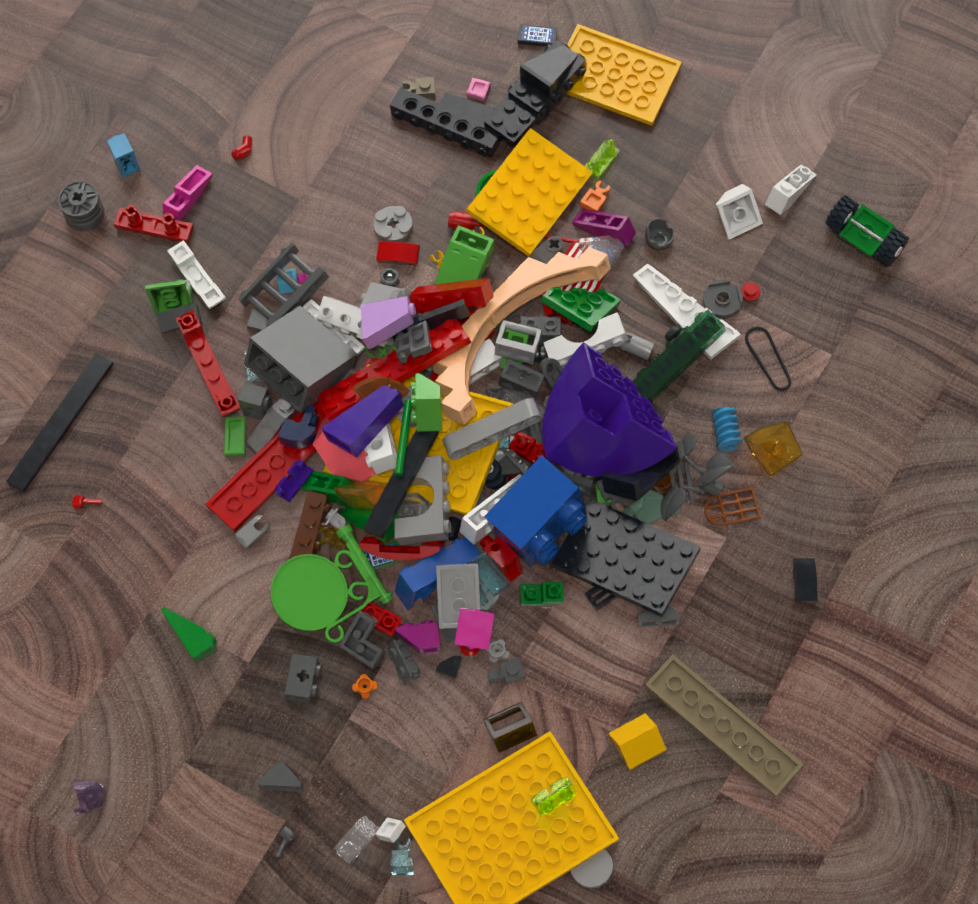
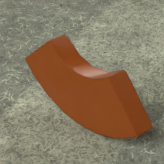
M387 377L369 378L352 387L362 399L383 385L390 389L395 388L402 395L401 399L410 391L401 382Z

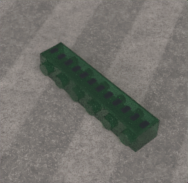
M708 309L704 313L700 312L695 317L693 324L684 327L680 332V336L676 340H671L666 345V350L661 354L655 355L651 360V364L647 368H642L637 373V377L632 382L637 386L636 390L642 398L646 396L652 403L726 332L725 325Z

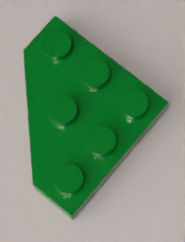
M552 287L543 295L541 302L591 332L598 326L600 319L607 317L619 306L621 299L601 289H597V292H587V289L571 288V291H563L560 287Z

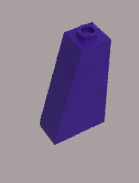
M383 385L323 426L322 431L329 442L357 458L404 406L401 399L402 395L395 388L390 389Z

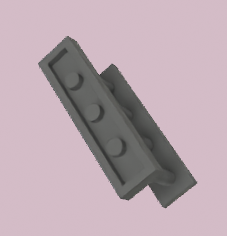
M292 242L281 250L280 255L249 288L241 292L238 298L245 308L251 303L268 318L265 323L267 326L297 307H302L329 278L320 266L313 270L296 255L299 250ZM290 260L308 275L303 284H299L283 270ZM276 275L294 289V293L289 298H285L269 283ZM263 289L281 304V307L276 312L270 311L256 298Z

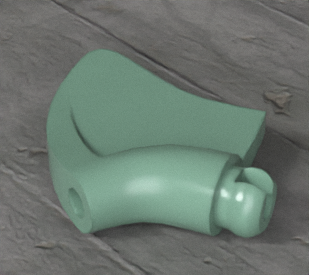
M649 490L640 500H633L623 510V513L651 525L653 522L663 519L660 507L664 496ZM679 509L670 517L677 516L679 514Z

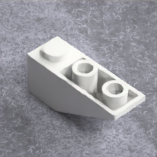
M803 165L798 166L773 186L765 205L781 215L792 206L814 180L816 174Z

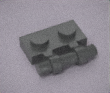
M427 321L407 327L408 332L405 334L403 332L397 333L395 345L398 348L396 355L400 363H406L409 354L415 358L432 352L430 330Z

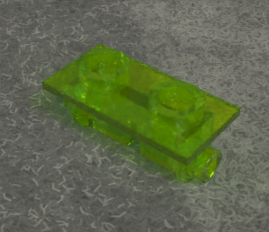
M612 139L604 141L585 165L586 168L593 172L592 175L598 179L620 152L615 147L616 143Z
M568 777L560 778V780L550 785L552 793H549L545 788L533 796L531 802L537 808L540 817L551 812L555 807L570 800L577 794L572 781Z

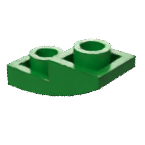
M563 582L520 584V606H545L564 603Z

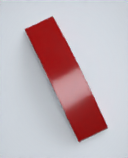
M364 537L359 543V547L372 555L384 559L410 561L426 558L439 552L444 546L445 540L424 542L419 547L385 545L383 541L376 537Z

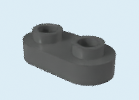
M545 358L539 365V372L545 375L544 380L552 391L563 368L556 359Z

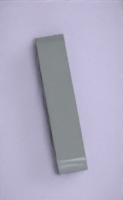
M533 398L524 399L446 435L442 441L449 458L456 460L538 423L541 420V414Z

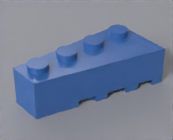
M466 537L463 539L458 538L447 548L444 549L442 547L439 552L428 558L420 559L412 567L406 566L400 571L394 592L409 611L414 607L413 603L420 598L424 601L430 597L429 594L437 587L436 565L479 564L482 555Z

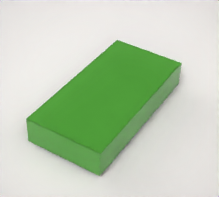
M225 417L224 455L225 457H245L246 417Z

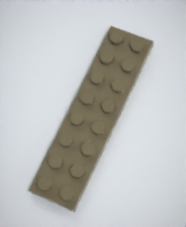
M673 654L645 684V687L775 798L803 767L804 764Z

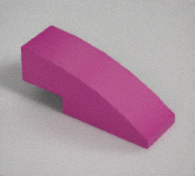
M196 165L174 187V193L163 202V214L171 213L174 215L175 220L180 221L198 200L209 183L212 173Z

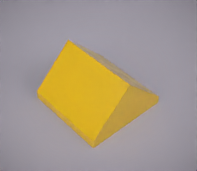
M646 713L608 733L629 771L667 751L657 725Z

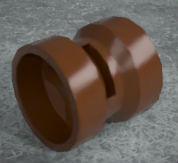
M668 473L651 490L664 496L671 488V475Z

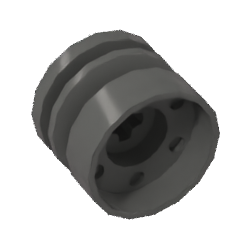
M83 180L73 181L61 189L58 195V204L67 224L72 229L80 232L90 231L102 222L104 207L96 188L91 183Z

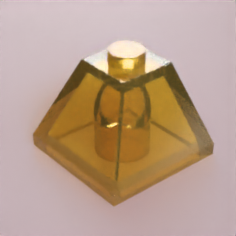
M787 421L761 426L744 437L752 456L770 477L803 455Z

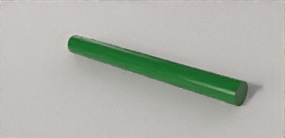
M406 399L404 402L395 467L396 476H403L412 411L410 399Z

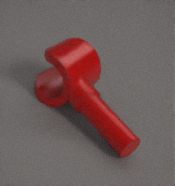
M75 495L72 500V507L82 509L84 503L101 504L102 500L88 499L82 495Z

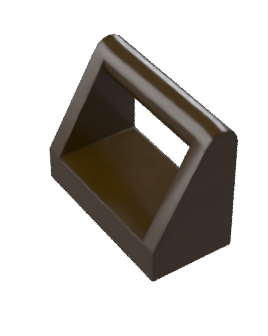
M522 702L483 719L498 753L537 736L533 721ZM521 711L524 719L498 731H494L491 724Z

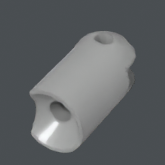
M626 333L629 340L619 347L623 351L648 361L655 343L632 333Z
M256 515L234 535L244 548L248 549L269 529L270 521L260 531L255 525L264 515Z

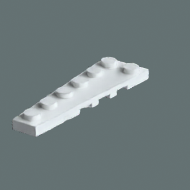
M646 264L633 274V279L676 324L683 328L685 334H689L692 337L695 345L710 360L740 338L741 334L724 320L714 316L708 308L698 304L696 299L685 294L680 287L670 282L668 278L651 265ZM711 316L717 321L714 325L708 320ZM704 323L710 328L707 332L701 327ZM696 330L702 334L700 338L693 334Z

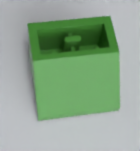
M417 373L415 374V382H411L412 394H415L411 395V405L413 410H416L412 411V423H417V432L442 431L440 385Z

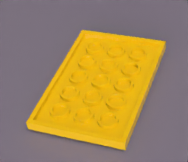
M577 24L567 45L572 51L580 53L585 58L587 70L584 76L574 84L573 88L566 95L653 126L682 66V62Z
M530 128L468 206L466 213L529 257L593 172Z

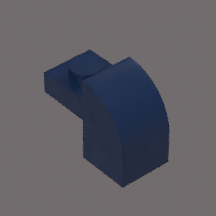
M307 406L301 423L285 418L278 435L280 444L292 448H304L314 442L317 434L315 427L319 419L314 407Z

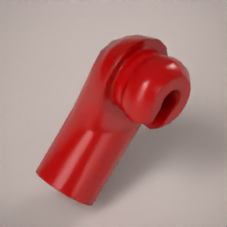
M248 135L243 136L242 145L231 153L233 159L241 160L251 154L252 137Z

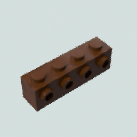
M307 492L289 559L299 555H316L317 552L319 553L321 549V535L326 530V525H324L326 523L325 517L330 512L332 506L328 495Z

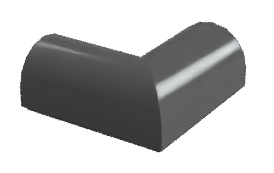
M359 611L339 647L374 669L385 655L383 649L368 640L378 620L367 612Z

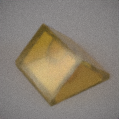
M365 480L334 487V492L352 508L373 511L387 483Z

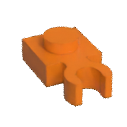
M599 180L596 183L595 190L590 188L580 201V206L587 210L599 211L606 202V195L609 194L610 185L605 189H601L602 181Z

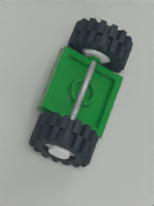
M846 195L842 196L837 204L834 205L833 210L830 211L825 224L840 233L839 237L869 258H872L875 254L876 259L888 267L891 266L899 254L902 253L909 237L862 204L858 209L859 204Z

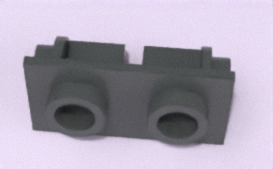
M394 639L387 648L388 656L395 664L398 677L406 685L411 677L413 680L420 677V670L415 659L407 661V658L413 656L407 642H404L403 639L396 642Z

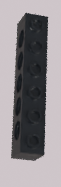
M401 87L390 104L391 115L394 118L405 120L414 127L426 129L431 134H438L447 141L459 143L466 149L471 148L483 156L493 157L503 140L502 137L484 126V122Z

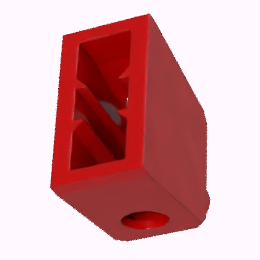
M486 536L481 540L480 545L483 547L486 561L506 585H509L523 574L519 556L500 537H496L493 540L490 536Z

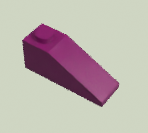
M581 209L572 222L574 226L610 244L627 247L636 234L630 218L623 215Z

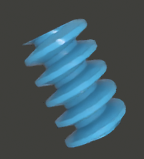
M723 407L713 410L711 413L713 414L712 420L716 429V442L719 444L718 450L721 452L737 450L739 448L738 444L743 441L742 438H738L741 435V431L736 430L740 427V424L733 423L739 419L738 416L734 415L737 413V409Z

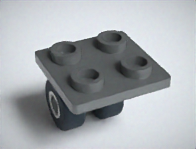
M503 446L501 450L505 456L499 461L494 459L485 481V486L489 489H499L505 484L507 475H523L529 469L512 449L508 451Z

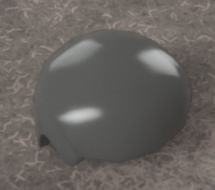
M655 218L650 220L645 230L647 243L657 250L671 246L674 241L673 227L670 228L665 219Z

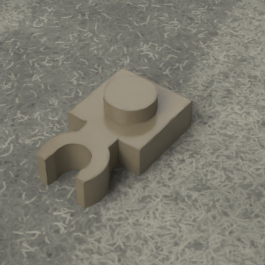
M434 77L415 78V83L408 80L402 81L403 87L409 88L408 91L425 98L435 97Z

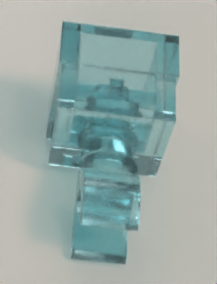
M408 837V842L405 845L400 844L399 838L396 840L398 850H392V875H414L413 858H409L408 851L411 848L410 837Z

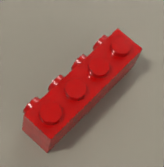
M489 278L419 286L409 294L410 302L414 303L416 313L421 314L464 299L467 308L473 306L475 308H483L494 297Z

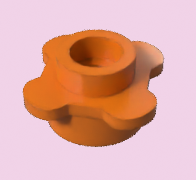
M362 674L356 683L353 684L352 689L354 692L360 693L363 699H368L370 693L377 689V683L372 681L366 674Z

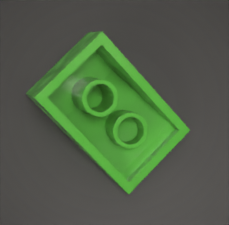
M189 280L161 282L145 286L155 315L174 308L194 304L193 291Z

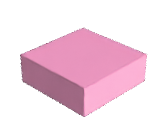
M472 78L467 91V97L485 101L491 83Z

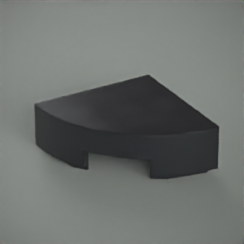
M452 656L439 663L436 673L456 678L462 657Z

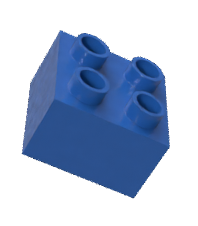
M542 455L484 516L494 536L500 537L530 568L537 562L543 566L549 563L559 551V546L555 542L565 531L570 535H574L587 520V516L583 513L586 510V506L579 487Z

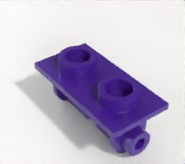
M300 459L297 462L295 461L287 472L291 478L288 479L284 476L275 486L274 492L289 502L314 470L306 466Z

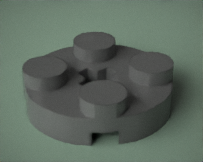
M724 279L713 281L704 291V308L712 311V314L717 318H729L740 311L743 294L741 289L737 285L732 284L731 281ZM721 295H723L724 298H728V300H726V302L724 303L718 301Z

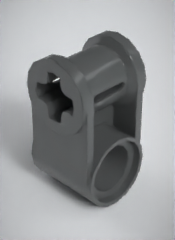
M558 236L549 237L529 257L548 264L558 252L564 254L562 239Z

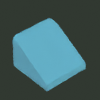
M296 269L284 270L298 282ZM277 275L280 293L294 292V289Z

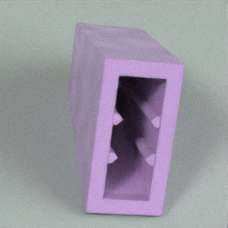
M408 296L362 304V340L367 348L371 349L412 325L414 323L413 315H416L414 303L410 302Z

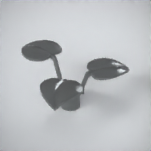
M689 432L676 445L680 462L685 458L702 475L698 480L700 488L684 485L680 488L677 485L671 487L665 493L660 507L662 518L666 522L684 503L686 498L685 490L700 492L701 494L707 492L715 497L723 488V484L717 479L735 467L726 454L718 452L710 458L706 465V470L703 472L688 457V454L696 446L695 436Z

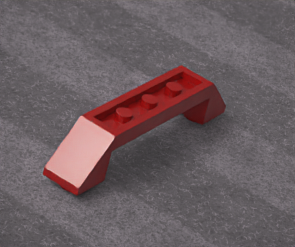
M194 310L176 317L175 319L222 417L241 409L203 333Z

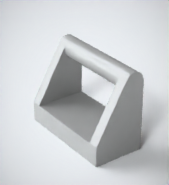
M503 320L495 343L494 355L533 365L542 330ZM509 329L536 336L533 346L504 339L505 330Z

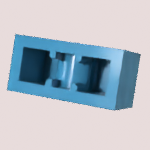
M125 133L115 135L107 140L113 159L122 177L140 170L134 151Z

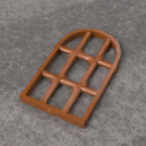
M753 487L720 493L715 497L712 496L707 500L704 507L707 520L716 526H729L761 518ZM748 491L752 493V497L741 499L738 496V493ZM735 494L736 500L722 502L721 497ZM718 498L719 504L708 506L711 500ZM754 501L755 507L747 509L741 507L740 502ZM737 504L739 510L727 513L724 511L723 506ZM721 508L722 514L708 516L707 509ZM756 510L757 516L744 518V512ZM734 514L741 516L739 520L727 522L726 516ZM721 517L724 519V523H718L712 519Z

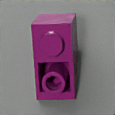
M427 620L417 625L404 623L400 627H396L398 638L407 642L419 654L441 652L438 622Z

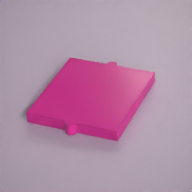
M460 608L454 644L468 646L470 649L474 647L489 650L494 613L479 611L478 608L476 610Z

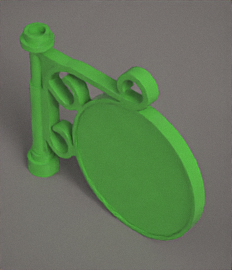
M350 524L335 532L339 539L346 543L345 546L348 551H339L335 556L334 563L325 557L314 554L295 556L286 561L277 570L270 587L273 609L285 624L296 630L306 632L326 628L325 638L330 643H338L344 636L343 628L338 625L339 623L356 614L377 598H379L378 602H381L383 605L394 599L392 597L393 593H387L375 574L374 568L359 547L352 533L354 530ZM345 554L352 562L342 565L338 557ZM353 563L364 582H354L348 589L345 577L340 569H348ZM354 586L367 587V598L364 604L337 620L346 606L348 596L354 601H360L364 598V596H354L352 588ZM338 625L339 638H330L329 630Z

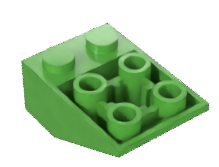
M458 225L450 240L434 284L481 279L495 251L494 239Z

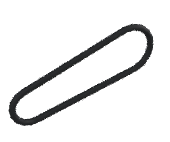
M756 326L750 328L745 335V340L759 365L775 389L781 391L788 389L791 385V378L770 333L763 327ZM759 329L767 334L788 378L787 386L783 388L776 386L749 343L748 335L751 331Z

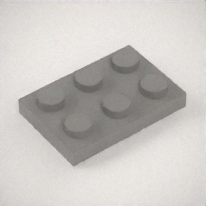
M478 563L436 565L439 629L457 628L460 608L471 610L478 608L480 611Z

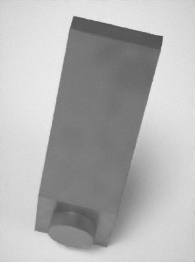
M281 397L269 409L245 443L258 453L281 430L285 418L292 420L299 411Z

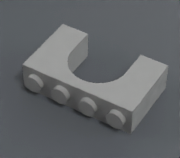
M442 455L426 457L411 485H427L433 488L434 500L431 507L419 516L394 519L395 539L400 545L449 540L448 532H451V523L448 520V513L451 512L449 500H447V494L450 493L447 474L450 473V467Z

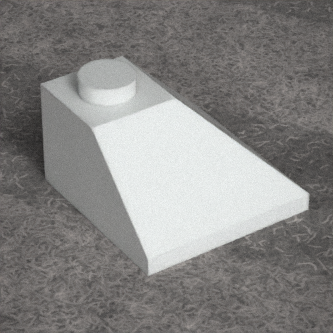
M743 184L726 191L716 203L727 239L729 240L763 224L753 191Z

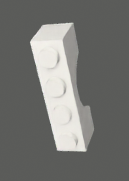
M618 313L600 319L596 333L589 340L584 341V343L601 354L610 347H618L623 345L625 341H628V336ZM560 335L543 343L548 357L556 359L561 367L564 368L583 342H570Z

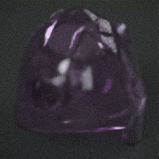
M93 780L71 782L80 804V808L74 810L76 815L91 813L92 810L102 806L106 789L101 783Z

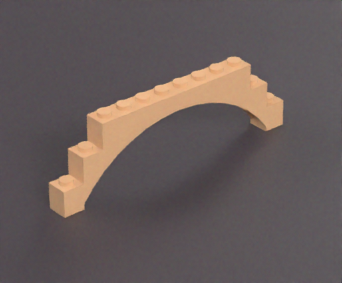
M588 247L578 259L558 252L548 264L530 257L520 264L507 280L493 293L494 297L487 303V306L479 308L462 325L472 343L432 365L434 373L439 375L435 381L440 385L441 395L445 396L441 402L445 416L465 425L477 412L473 398L469 396L470 372L478 350L492 330L503 319L521 305L542 295L544 291L548 292L552 287H562L594 279L600 281L611 269L608 254Z

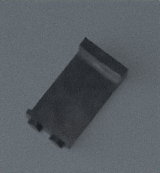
M678 447L658 463L632 474L619 475L605 471L601 475L605 493L634 501L640 500L680 463Z

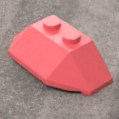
M328 418L322 420L313 446L332 475L343 476L348 480H355L361 483L376 474L374 469L368 467L365 459L368 453L363 450L356 458L329 442L322 431V427L329 423Z

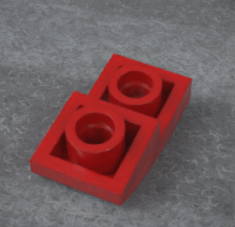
M381 241L378 243L376 260L378 262H397L400 265L418 264L420 245Z
M519 431L508 446L509 450L512 449L518 456L532 464L541 455L546 458L544 446L537 443L535 438Z
M372 602L360 610L374 616L378 620L374 629L390 637L393 636L396 627L403 620L386 608L382 609Z

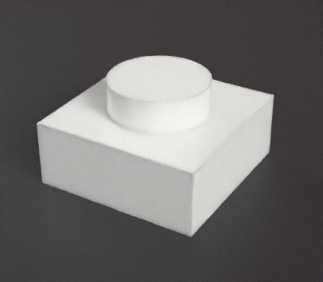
M387 817L375 835L380 840L394 843L399 838L405 825L400 820Z

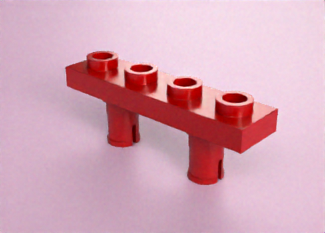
M130 205L126 209L119 208L114 221V227L177 242L184 240L187 244L194 228L193 223L175 220L174 215L171 213L160 217L138 212L137 207L134 205Z

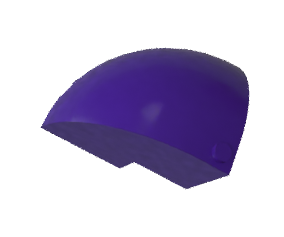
M583 342L564 366L547 402L542 425V440L546 458L550 462H555L573 472L601 477L605 471L619 475L632 474L658 463L677 448L670 431H665L662 423L664 420L653 410L655 407L646 396L642 398L636 390L637 386L627 376L623 378L622 373L614 364L609 366L602 360V354Z

